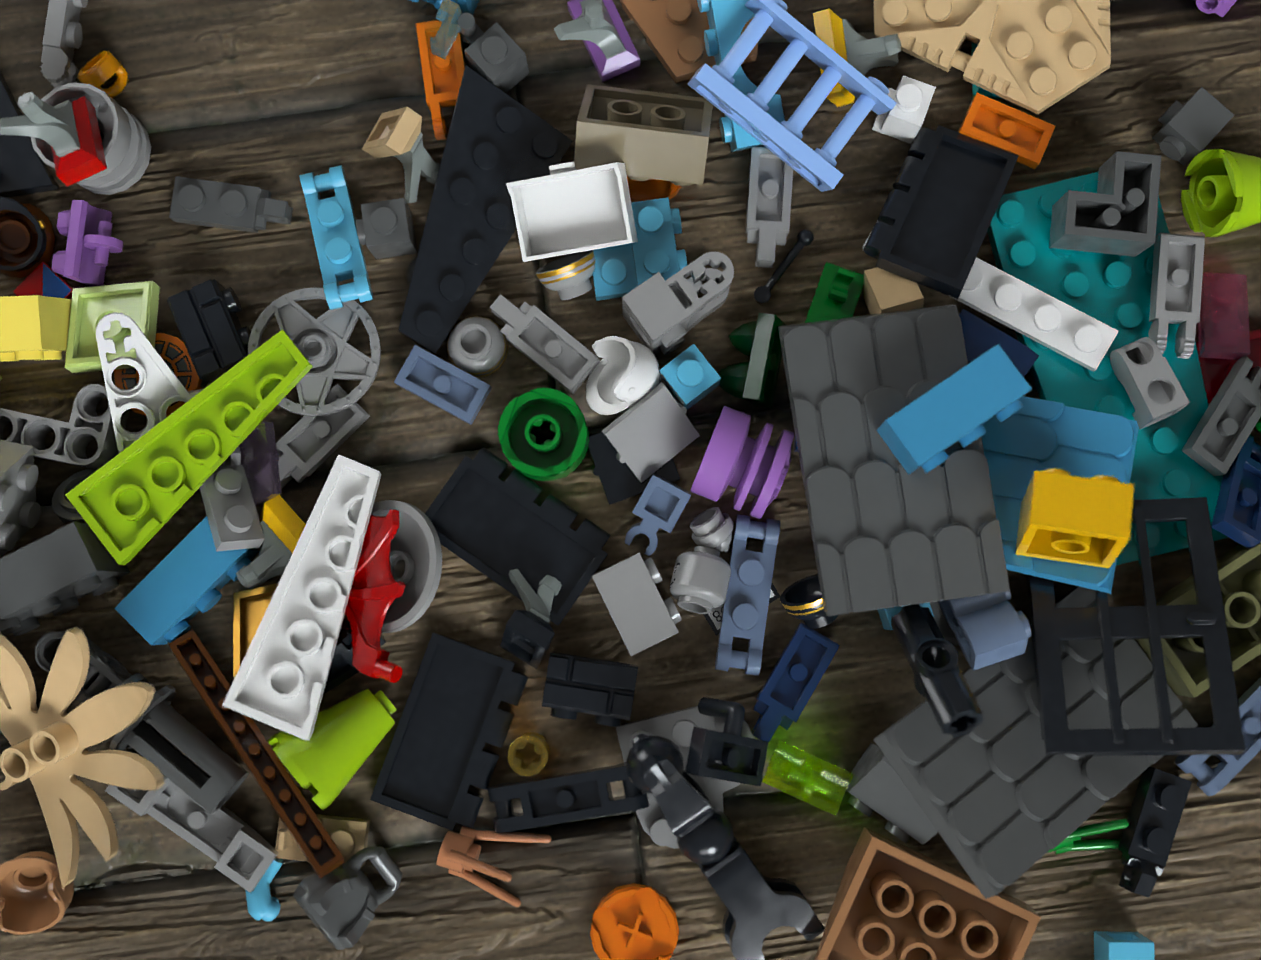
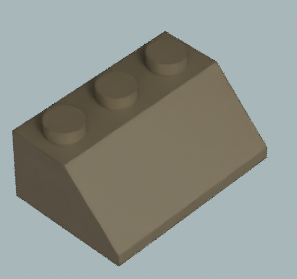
M587 84L576 123L574 155L576 170L619 162L625 163L627 176L635 181L657 179L670 181L678 186L703 185L713 105L705 98Z

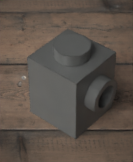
M1201 87L1183 105L1176 100L1158 119L1163 127L1152 139L1159 144L1164 155L1172 160L1179 161L1184 166L1211 142L1232 119L1234 114Z
M404 198L361 204L363 219L356 220L358 239L361 246L366 245L376 260L418 253L413 214Z

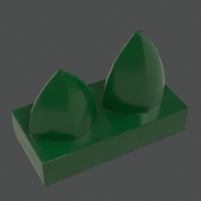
M758 313L757 321L745 323L728 335L730 341L737 350L750 356V361L729 365L717 372L721 377L719 386L724 391L735 397L745 399L756 407L770 409L773 406L782 358L778 326H786L775 314Z

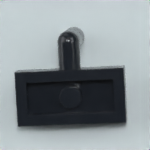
M708 697L701 698L698 703L700 714L725 719L723 732L693 727L685 773L761 787L769 742L741 736L745 709L742 704Z

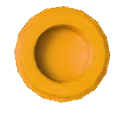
M102 51L81 68L77 78L81 83L91 84L107 93L111 98H114L127 85L128 74L110 51ZM116 74L117 79L111 87L106 89L100 87Z

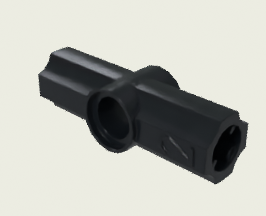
M919 604L903 607L897 615L892 617L891 625L914 672L915 689L919 694L926 697L943 734H950L954 738L970 734L976 726L982 724L983 713L958 666L957 649L952 643L944 639L929 608L921 607Z

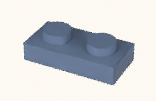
M414 345L394 381L401 388L470 425L474 422L492 389L491 385L417 345Z

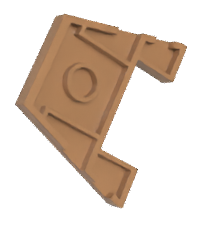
M619 0L630 20H634L646 37L647 44L675 83L690 80L695 72L705 63L711 68L713 65H716L715 57H708L705 48L704 30L709 29L707 12H700L697 0ZM750 19V20L745 24V26H744L743 29H742L741 34H742L743 31L746 29V27L749 25V23L751 22L752 19ZM758 43L741 65L756 61Z

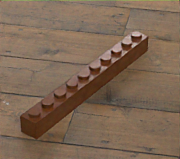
M192 629L169 643L172 654L319 879L345 862L343 855L253 719L222 706L231 686L195 631Z

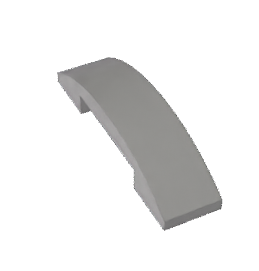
M164 774V785L155 791L108 785L105 792L138 815L148 814L216 861L215 869L250 893L253 892L279 854L259 833L228 808L222 806L213 815H210Z

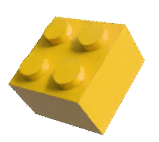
M1057 468L1034 471L1020 506L1015 555L1110 568L1130 539L1134 484L1122 483L1116 477L1108 475H1097L1091 478L1071 476L1068 471Z

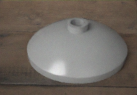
M395 500L376 502L371 512L372 515L383 517L387 516L391 509L399 511L400 526L391 541L390 566L394 580L396 582H404L406 585L403 595L396 598L388 609L381 633L398 632L414 624L425 613L434 599L442 572L441 544L434 525L417 507Z

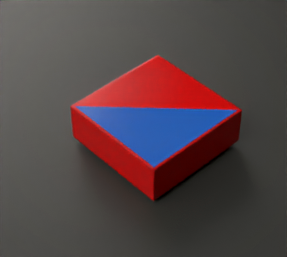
M42 262L13 293L16 296L40 295L72 299L73 287L58 273L53 272L49 264Z

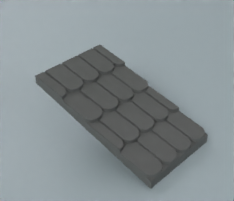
M944 305L778 326L822 601L826 615L834 616L850 612L856 613L892 608L894 606H907L1009 592L1010 587L999 519L996 518L988 462L984 456L982 437L980 436L964 448L957 441L945 450L950 458L933 470L926 473L922 467H919L908 475L876 431L889 417L968 365L962 323L958 315L957 306Z
M1076 586L1055 602L1056 608L1097 607L1095 590ZM1032 632L1031 636L1028 637L1024 654L977 670L969 667L962 672L983 713L982 724L976 726L970 734L956 738L950 734H943L926 699L873 739L985 899L997 895L1005 887L1014 883L1049 850L1056 848L1109 799L1117 796L1150 765L1156 763L1164 756L1046 755L1045 742L1041 737ZM1113 639L1123 729L1160 728L1152 662L1135 639ZM1101 640L1059 641L1068 729H1111ZM1167 684L1173 728H1195L1198 726L1188 710L1182 707V702Z

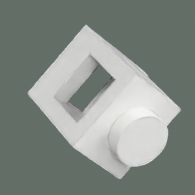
M903 75L896 90L888 88V96L897 104L891 111L877 115L872 130L911 144L922 127L936 87Z

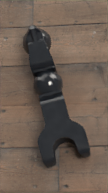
M640 733L632 740L633 747L629 750L626 760V773L630 782L639 790L654 795L672 833L677 837V844L681 852L689 860L699 865L704 876L726 905L727 910L723 918V935L730 945V950L735 959L765 960L762 953L764 938L771 930L781 926L794 927L807 941H812L825 930L824 926L794 882L783 878H768L758 870L734 836L730 819L722 811L711 805L699 784L689 774L685 773V769H683V756L679 747L670 739L661 736H647Z

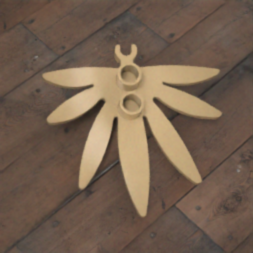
M75 627L66 631L57 649L38 709L36 705V687L27 662L17 648L0 634V731L11 744V747L4 750L0 755V768L5 775V780L0 783V790H6L30 778L49 831L58 865L61 887L63 888L73 882L76 877L79 861L77 822L106 862L116 856L119 849L117 831L110 811L99 795L88 785L78 780L76 775L97 782L136 790L155 791L164 785V776L152 762L138 754L123 750L89 752L87 749L109 739L133 724L150 705L155 689L148 683L122 684L95 695L70 713H67L66 709L75 700L85 682L90 661L86 636L81 629Z

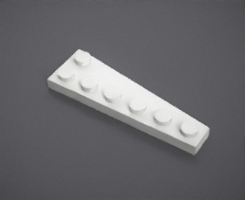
M338 454L222 706L306 741L310 740L381 478L380 471Z

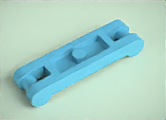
M342 165L329 168V173L314 176L313 172L300 175V182L305 195L324 283V293L329 309L333 310L344 307L343 302L359 299L360 303L373 300L363 249L358 239L356 219ZM334 189V197L320 199L319 192ZM354 278V282L339 285V281Z

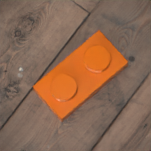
M976 93L958 133L1019 155L1017 162L1035 169L1041 162L1056 126L980 93Z

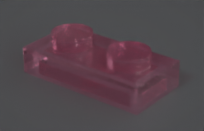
M1203 272L1200 322L1198 323L1200 357L1238 360L1250 354L1247 275Z

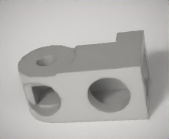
M1143 337L1111 352L1110 362L1117 379L1124 386L1135 408V412L1132 415L1135 421H1137L1140 430L1176 414L1190 403L1167 359L1162 356L1159 348L1151 338Z

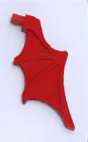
M391 509L387 516L382 517L372 514L370 516L345 610L352 631V665L359 672L369 677L382 678L391 683H396L400 680L403 670L401 666L388 661L390 651L380 647L381 632L388 609L396 598L403 595L406 587L404 582H396L394 580L390 566L391 541L400 526L399 511Z

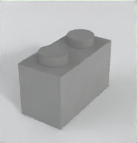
M639 552L592 576L630 656L679 633L675 624L682 621V618L671 597L665 600L662 599L655 584L663 580L652 558L643 561Z

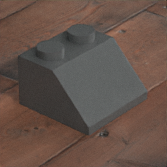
M870 743L842 785L845 790L852 794L847 802L868 817L874 811L888 820L884 828L906 844L913 837L924 845L938 831L880 748Z

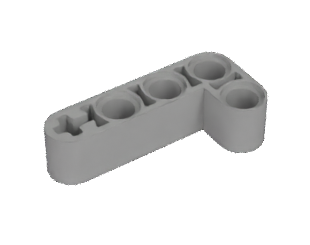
M100 384L87 385L77 393L69 423L0 408V440L33 446L34 457L99 469L119 454L109 403L103 415L98 416L96 412L98 402L102 398L107 397L106 387ZM129 409L122 413L120 423L124 429L126 428ZM9 422H12V434L5 440L3 430ZM54 430V444L49 449H46L44 444L45 437L50 431ZM96 439L98 443L97 452L93 457L88 458L86 447L91 440Z

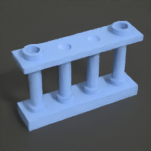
M748 0L745 6L756 14L719 66L713 65L711 68L705 63L695 72L687 84L821 192L832 190L844 176L835 168L837 164L835 158L871 110L877 115L891 111L897 103L888 96L889 89L881 81L871 76L866 78L786 11L788 7L783 0ZM770 26L790 44L755 92L745 95L732 85L735 82L733 75ZM805 55L824 72L789 120H782L779 123L767 113L769 110L767 104L801 57ZM838 82L858 99L822 148L813 150L801 141L803 138L801 132Z

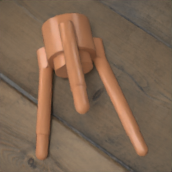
M462 826L460 834L448 831L439 850L437 865L449 869V874L461 877L502 901L504 900L514 907H519L521 905L519 898L473 872L476 870L505 882H510L512 879L510 873L479 861L481 845L475 844L474 841L550 843L551 836L548 834L524 832L496 833L495 831L476 830L467 826Z

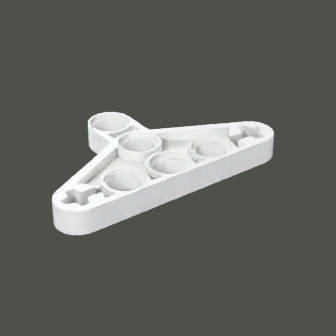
M113 312L99 320L96 327V340L118 453H120L164 420L168 406L177 401L186 403L203 389L187 391L141 329L129 316ZM111 321H120L122 328H130L131 335L125 336L123 342L125 352L135 348L136 359L121 356L111 361L107 360V352L116 354L113 339L104 338L103 331L110 329ZM120 365L133 366L139 373L137 385L131 389L118 388L112 381V373L116 367ZM131 408L142 410L147 416L146 427L139 432L125 430L120 423V418L126 410Z

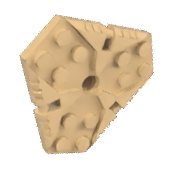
M874 0V34L876 38L898 34L902 51L946 72H949L951 66L964 72L963 80L1035 114H1040L1108 70L1111 65L1110 0ZM966 39L978 45L972 56L960 51Z

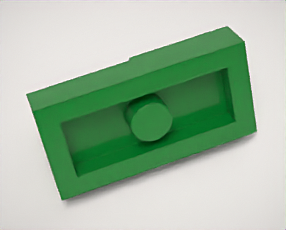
M826 262L804 323L853 317L864 285V275Z

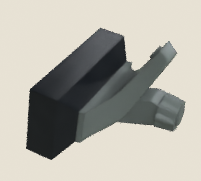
M518 569L510 570L509 578L515 585L526 611L515 610L506 624L500 647L537 669L544 659L555 635L549 624L553 597L558 595L562 584L555 577L546 575L539 583L540 587L536 594Z

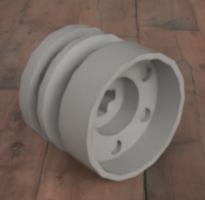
M72 82L53 89L41 99L51 106L66 100L72 102L86 96L95 107L107 169L77 182V184L95 194L112 195L129 189L139 181L149 165L151 154L148 131L134 115L130 114L128 110L121 107L107 93L91 84ZM31 137L33 149L44 163L55 169L51 146L44 140Z

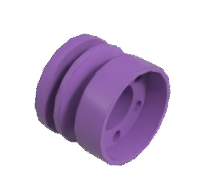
M724 406L690 492L717 502L727 486L736 488L733 509L740 511L747 495L751 494L755 498L749 515L761 519L766 508L776 499L791 463V445L794 433L784 429L775 447L771 446L768 442L774 425L767 423L762 428L758 437L753 439L748 437L751 416Z

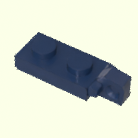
M799 623L756 698L757 702L753 710L761 715L751 731L753 737L770 742L778 726L788 730L793 721L797 722L840 645L810 629L805 624Z

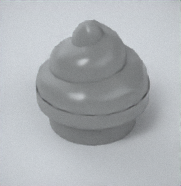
M713 507L700 513L692 520L690 528L693 531L692 539L695 544L714 548L719 552L729 551L734 526L729 514L722 513L719 507Z

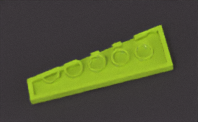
M282 329L70 490L65 496L119 565H126L313 366L289 335Z

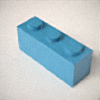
M997 344L889 417L876 431L908 475L919 467H922L928 473L950 458L945 450L959 441L963 448L987 432L982 426L986 421L996 416L1001 423L1024 407L1019 399L1032 388L1000 345Z
M206 516L114 609L151 646L171 643L190 630L191 626L188 622L199 611L202 613L207 612L221 599L222 594L219 591L231 579L234 582L237 581L236 573L243 566L249 565L252 562L251 559L259 551L256 548L216 551Z

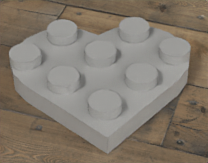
M698 706L621 724L620 727H616L623 760L626 762L629 750L633 747L632 740L640 733L647 736H661L670 739L679 747L683 756V769L686 770L693 727L723 732L725 719L702 715L698 711ZM743 721L741 736L754 739L747 722ZM689 774L699 784L711 805L722 812L723 793L740 784ZM647 793L649 807L636 810L643 830L651 837L655 844L673 849L679 848L677 837L672 833L654 795Z

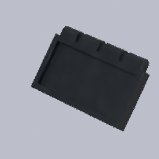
M938 125L936 131L920 128L908 151V157L905 158L895 179L893 189L890 191L878 216V222L874 225L866 242L864 252L878 259L876 267L958 299L1019 155Z
M483 447L473 460L467 456L464 457L425 515L434 525L441 545L520 600L522 599L509 578L510 570L518 569L536 594L540 587L539 583L546 575L555 577L560 581L562 586L558 595L553 597L550 612V621L559 626L592 579V576L595 575L608 556V553L603 551L602 548L611 535L587 518L584 519L577 531L571 529L570 526L579 514L577 511L551 493L541 507L535 504L544 488L516 469L503 482L500 477L507 469L508 464Z
M436 632L432 633L370 800L452 831L457 823L467 827H474L484 797L469 791V788L473 785L487 790L500 755L484 749L485 745L489 743L503 748L515 715L508 710L500 708L501 702L504 701L518 706L528 680V676L513 671L516 662Z

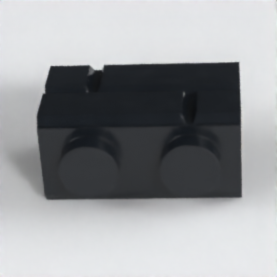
M210 279L192 287L191 290H185L168 297L167 303L199 379L211 384L248 356V342L251 330L248 326L242 328L236 313L242 311V307L231 287L225 289L218 281Z
M551 652L542 706L551 708L550 716L576 720L577 713L581 712L595 715L594 723L620 727L621 719L630 720L638 665Z

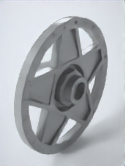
M304 288L279 297L265 308L252 328L248 342V355L260 346L262 333L270 320L275 316L280 331L283 329L313 366L296 384L300 404L284 397L278 406L299 415L324 416L350 407L368 391L376 378L380 366L381 345L377 329L371 317L355 300L343 302L344 307L333 310L329 309L315 319L296 302L309 299L326 300L324 288ZM358 318L363 322L369 335L371 359L348 344ZM333 379L361 381L345 397L325 404Z

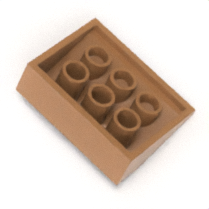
M864 826L845 868L814 960H1022L1041 916L1026 903L1003 892L985 899L969 876Z

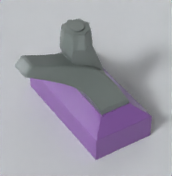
M571 0L567 2L568 10L573 20L558 24L554 28L559 40H583L602 82L640 66V57L613 0Z

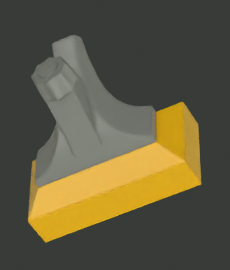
M829 8L813 13L816 36L864 76L872 68L895 66L899 62L897 53L901 52V41L898 34L867 39L858 34L847 19H841ZM837 82L826 98L837 107L854 103L855 96Z
M279 493L264 503L259 517L265 538L260 547L259 556L236 573L238 580L245 588L253 589L260 587L269 579L282 575L306 524Z

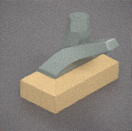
M409 107L382 113L362 150L376 159L394 156L402 163L405 177L406 203L417 202L420 175L426 177L428 182L435 185L440 165L435 163L423 147V134L421 133L422 116Z

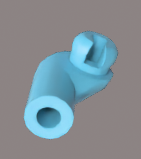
M274 859L253 892L250 893L245 890L248 913L256 921L260 919L266 922L272 921L280 912L281 905L278 899L271 897L270 883L284 863L283 859Z

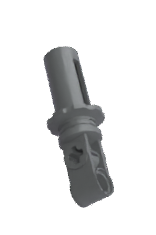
M66 631L47 633L36 644V662L48 673ZM86 636L90 661L85 682L75 698L78 702L82 704L95 695L122 684L147 683V679L141 673L131 675L122 663L104 652ZM170 684L166 685L157 692L155 691L150 705L133 724L114 736L109 748L111 750H125L127 747L129 749L134 748L210 815H213L237 791L249 775V772L171 706V701L176 695V688Z

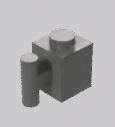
M462 13L458 17V25L466 47L464 51L469 67L505 93L529 74L525 52L497 22L484 33L476 25L472 14Z

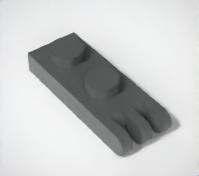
M1242 356L1236 361L1181 450L1214 477L1226 475L1261 417V367L1257 366L1249 372L1253 366V361L1247 356Z

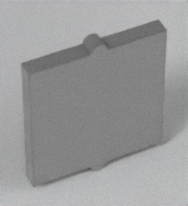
M662 382L602 430L603 434L618 452L616 458L621 463H626L641 483L700 436L685 415L687 412L686 407L676 402Z

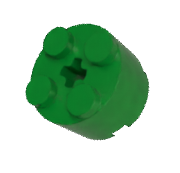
M537 388L526 392L508 403L499 420L498 437L502 451L513 467L526 477L539 481L565 478L580 465L586 455L589 433L585 417L574 400L561 391L551 388ZM546 426H550V430L553 436H555L552 441L546 440L544 445H539V441L534 435L535 431H543Z

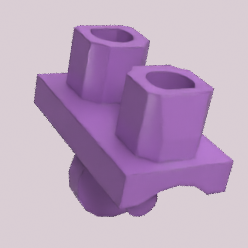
M72 200L71 210L59 212L57 229L61 235L67 237L66 251H57L53 254L52 271L89 286L104 285L109 253H121L124 244L123 241L111 237L113 225L111 223L112 212L93 207L84 200Z

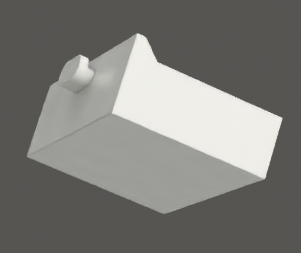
M567 162L549 166L550 175L506 183L512 200L523 262L638 242L625 163L616 162L576 170L575 162Z

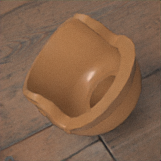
M31 851L0 864L1 931L17 935L39 933L53 927L63 918L65 911L72 901L75 886L73 880L67 886L61 887L58 865L54 854L45 851Z

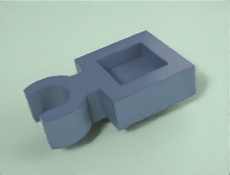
M653 473L632 512L643 519L641 523L634 524L629 528L625 536V544L630 545L635 535L645 534L650 540L645 554L648 556L652 555L658 545V529L661 528L671 534L692 493Z

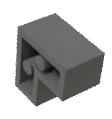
M1116 151L1099 168L1097 193L1068 190L1052 206L1049 248L1136 257L1155 244L1161 156Z

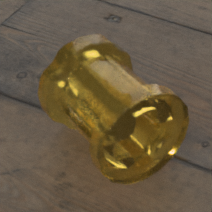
M526 732L522 736L517 737L508 750L510 767L522 776L538 774L545 767L550 757V745L546 742L545 737L537 732ZM528 742L535 744L534 752L541 754V758H535L531 764L525 763V755L518 753V749H524Z

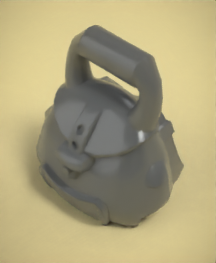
M367 847L355 853L346 863L341 864L321 879H319L316 872L305 877L295 889L293 897L318 930L337 950L348 949L356 944L370 921H373L375 917L374 912L378 905L384 903L398 890L402 879V872L383 847ZM369 859L388 884L387 886L375 890L369 878L360 870L366 860Z

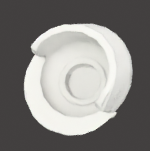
M608 336L595 341L592 345L596 355L603 359L588 378L586 400L590 408L598 414L613 415L624 413L660 384L658 360L653 352L643 344L617 336Z

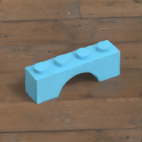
M697 0L700 12H707L709 29L704 30L706 52L708 57H715V63L718 66L740 37L745 24L756 15L745 6L748 0ZM740 66L733 75L735 82L732 85L745 95L748 93L753 94L758 87L750 81L744 73L742 66ZM774 94L767 104L769 107L767 113L781 123L782 120L785 121L781 95ZM726 115L719 118L723 143L730 142L731 152L750 149L753 146H764Z

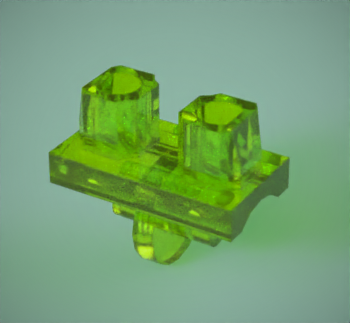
M778 740L763 774L762 782L836 816L854 774L784 741Z

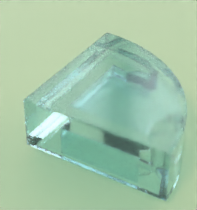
M451 0L442 1L436 14V19L441 21L442 24L435 38L431 37L430 39L432 54L446 59L460 32L458 17L462 13L459 4Z

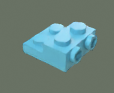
M669 197L631 202L638 242L593 250L595 256L593 280L596 301L623 297L657 272H660L662 277L667 280L687 266L685 249H676L674 234L682 233L679 208L670 209Z

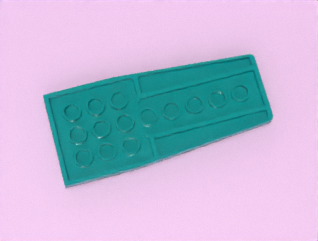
M1099 172L1002 195L987 230L997 268L1119 331L1094 372L1015 331L1019 342L1039 355L1030 368V373L1040 399L1060 402L1068 407L1120 415L1128 420L1135 421L1132 415L1135 412V408L1124 386L1114 374L1110 362V354L1120 347L1143 337H1148L1152 322H1149L1154 244L1136 257L1049 248L1052 206L1068 190L1097 193ZM1159 197L1156 235L1160 232L1169 233ZM1169 323L1167 346L1162 356L1167 359L1190 403L1176 414L1138 430L1130 484H1134L1133 500L1207 497L1210 523L1212 525L1223 475L1214 477L1181 451L1208 408L1196 342L1194 340L1193 354L1189 359L1177 358L1175 353V337L1180 324ZM1185 521L1146 523L1150 557L1188 548ZM1131 523L1130 539L1118 555L1116 565L1138 560L1134 523ZM1211 527L1213 541L1228 538Z

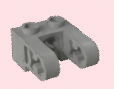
M707 252L667 280L662 277L660 272H657L622 297L623 317L643 345L649 348L654 355L660 351L664 355H668L686 341L683 336L725 303L734 276V267L731 260L723 253ZM709 264L712 268H705V266ZM721 266L724 270L721 272L716 268ZM700 292L704 294L703 297L698 298Z

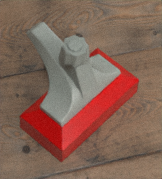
M33 92L24 93L19 97L17 104L25 115L0 118V135L35 137L46 141L51 146L56 176L67 187L107 169L95 107L86 96L72 102L66 100L51 106L42 101Z

